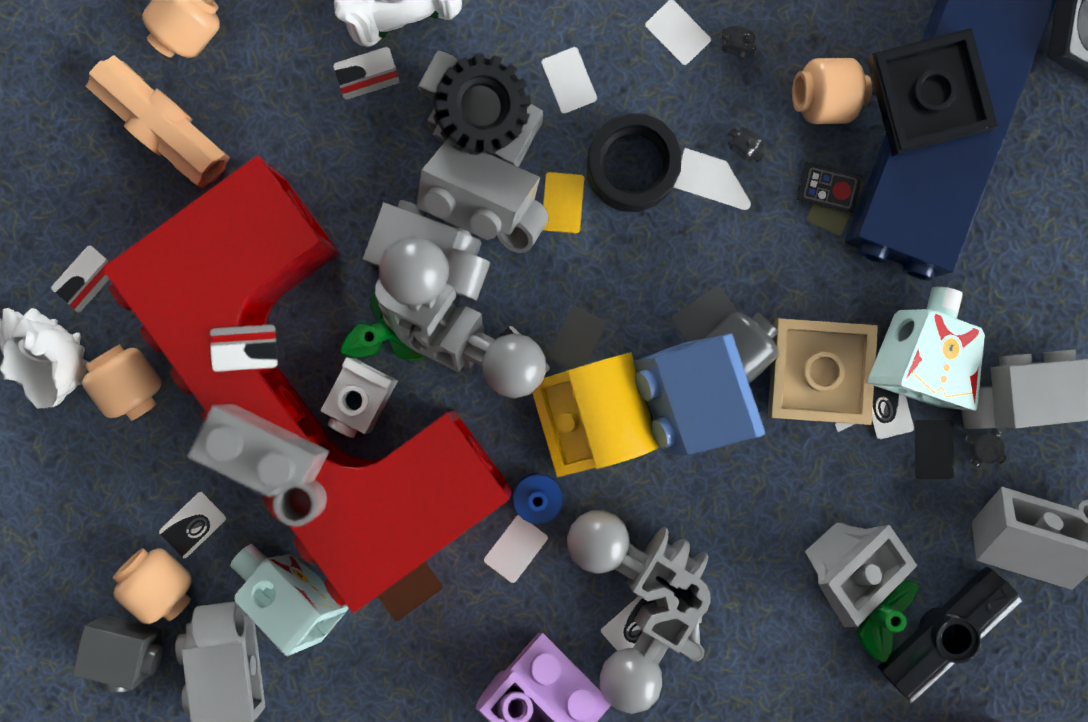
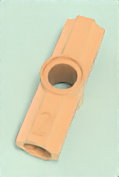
M113 55L107 60L99 61L89 72V81L86 87L126 122L124 127L134 137L157 155H163L191 182L203 189L209 183L214 182L226 169V164L230 157L191 123L193 119L159 89L156 88L154 90L125 62Z

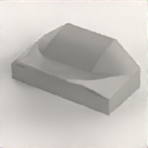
M836 523L805 551L818 574V583L844 627H858L917 567V564L890 525L864 529L844 523Z

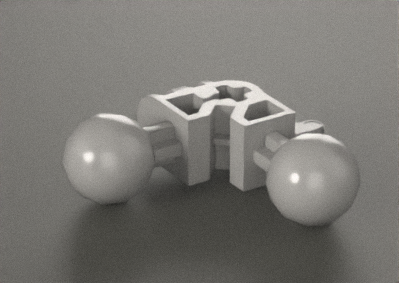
M412 236L395 241L384 251L379 268L380 277L375 285V295L387 327L395 332L402 343L417 353L425 355L457 372H460L462 367L471 368L474 363L481 366L482 375L487 384L500 396L514 399L527 396L541 385L547 366L546 357L540 346L529 336L516 333L500 336L495 340L484 334L481 313L467 306L456 307L452 303L456 298L455 288L446 284L449 275L448 261L441 249L431 240Z
M592 510L580 515L570 527L567 535V550L572 561L582 570L593 574L607 573L615 569L628 577L625 583L634 593L647 601H656L643 605L634 619L643 631L634 647L614 652L604 662L600 673V690L605 700L616 710L634 714L648 710L659 699L662 688V671L658 664L668 648L673 649L677 653H683L692 661H699L704 657V648L700 645L699 624L702 623V616L709 608L710 592L707 585L700 578L707 565L708 554L707 552H700L692 558L689 557L690 544L685 539H680L672 545L668 544L669 531L666 527H662L655 534L643 552L630 544L629 532L625 523L619 517L605 510ZM656 577L663 578L677 589L678 587L685 590L688 589L692 593L691 597L688 600L684 598L678 599L674 595L675 593L664 583L656 579Z

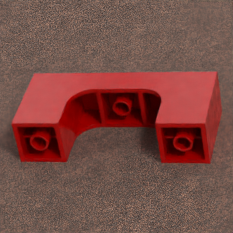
M257 155L102 269L112 282L109 285V291L114 299L124 309L128 311L133 310L143 324L139 331L144 340L156 352H163L174 368L170 370V374L175 383L185 393L189 395L193 393L205 409L201 412L204 422L212 406L234 404L329 451L315 479L326 491L327 503L325 509L318 517L303 526H290V528L297 536L294 538V544L301 556L310 564L316 562L327 577L324 583L330 596L338 605L344 606L346 604L354 614L507 502L510 498L512 487L455 410L441 416L387 457L373 460L361 459L344 452L333 442L278 365L273 368L214 371L212 369L211 329L266 325L270 311L285 293L340 254L284 175ZM294 488L290 495V504L293 510L298 514L308 515L312 508L311 497L303 489ZM264 495L263 502L266 508L280 521L274 512L273 502L275 495L271 497Z

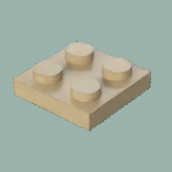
M774 319V327L778 334L773 338V341L778 347L779 354L771 363L767 417L871 425L874 385L867 382L876 360L878 325Z

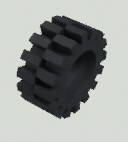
M475 54L471 59L464 57L458 60L453 67L448 68L436 87L432 107L435 108V114L433 115L435 124H439L442 130L440 134L443 138L454 143L453 147L459 151L464 149L470 151L469 154L472 155L495 153L518 138L523 132V126L528 122L530 114L527 113V107L531 105L530 95L526 96L524 91L528 85L524 77L520 80L514 73L518 69L511 63L508 67L501 64V57L493 55L491 59L484 58V54ZM485 86L496 93L501 108L499 117L494 123L487 126H479L473 124L465 117L461 101L464 92L469 88Z

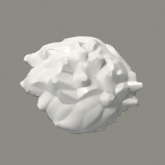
M10 308L3 309L2 320L0 319V349L4 356L0 371L4 376V380H13L23 386L26 398L38 409L57 406L65 399L66 395L75 390L77 385L82 384L84 376L88 373L84 366L89 362L83 359L85 348L80 345L81 334L77 332L71 335L61 325H57L58 320H49L37 309L31 308L25 315H22Z

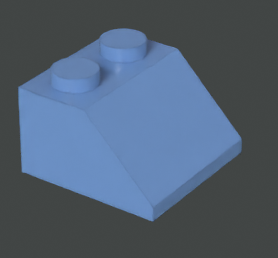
M732 333L684 342L634 361L637 370L635 377L636 385L642 398L648 402L654 420L652 422L653 436L658 445L664 449L665 455H691L766 434Z

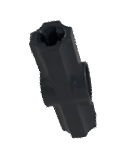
M985 566L942 607L932 608L925 612L920 619L918 629L890 654L886 662L879 664L877 668L912 703L953 664L965 663L973 659L980 651L981 639L1022 600L1019 598L1017 591L993 569ZM955 624V636L948 643L942 644L943 632L947 627Z

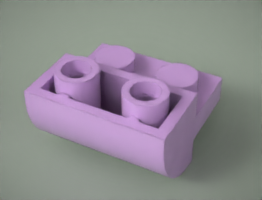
M538 633L505 671H500L479 698L476 710L488 722H598L611 705L605 700L602 692L544 633Z

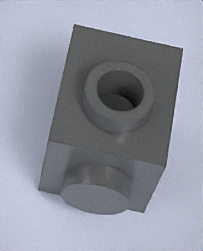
M108 615L101 616L84 626L72 676L99 682L101 689L110 692H126L134 689L149 676H153L159 668L163 656V646L158 645L161 628Z

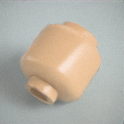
M151 0L142 14V20L150 32L147 40L156 50L167 57L172 58L175 54L186 58L196 57L219 30L220 20L216 14L219 7L214 0Z
M854 58L812 59L804 67L803 71H799L796 74L792 87L794 109L797 112H801L804 119L811 124L851 123L859 116L863 106L868 105L872 96L871 79L868 75L864 74L862 66Z
M118 344L84 366L88 373L82 380V386L105 417L117 418L126 414L132 421L157 405L152 396L159 391L162 381L139 349L128 348L124 350Z
M144 548L140 549L118 569L112 578L117 582L113 592L115 600L143 624L154 623L162 617L167 621H171L185 609L191 600L186 595L192 583L190 572L164 549L158 548L149 552Z

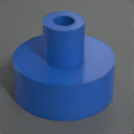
M533 473L524 477L517 484L513 495L514 508L517 514L523 520L532 524H544L554 519L558 515L563 502L559 484L552 477L543 473ZM535 497L542 498V502L535 503L533 499Z

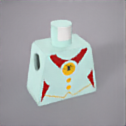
M932 287L926 309L899 310L895 313L867 383L936 407L976 411L985 334L982 328L957 319L963 293L947 287Z
M249 544L235 556L230 564V567L246 581L235 594V602L286 656L322 642L349 609L346 604L344 606L338 605L328 593L324 581L291 554L267 558L253 544Z

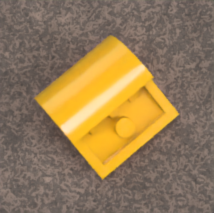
M632 352L545 377L541 385L532 392L557 478L592 468L600 469L621 463L659 448L653 436L652 420L646 400L642 398L636 385L635 377L637 370Z

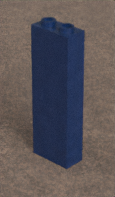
M936 0L921 41L972 28L998 128L991 132L892 157L887 134H885L845 243L858 247L856 252L858 256L877 263H885L886 259L904 265L903 273L926 281H931L933 276L937 277L954 272L1056 0Z

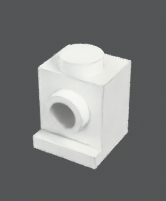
M346 357L342 365L343 368L320 411L331 417L327 424L329 427L343 435L354 438L357 431L363 434L372 432L398 380L356 358ZM351 391H357L362 396V405L357 410L350 409L346 403V397Z

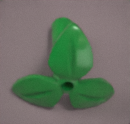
M375 289L371 295L370 309L379 322L374 324L361 322L349 331L340 349V353L345 356L367 358L377 355L383 342L389 339L395 356L407 361H419L425 357V355L417 353L402 343L395 332L387 327L375 295Z
M904 579L865 618L857 631L862 646L879 662L884 663L888 660L894 646V632H900L906 627V617L902 612L912 604L918 592V584L911 580Z

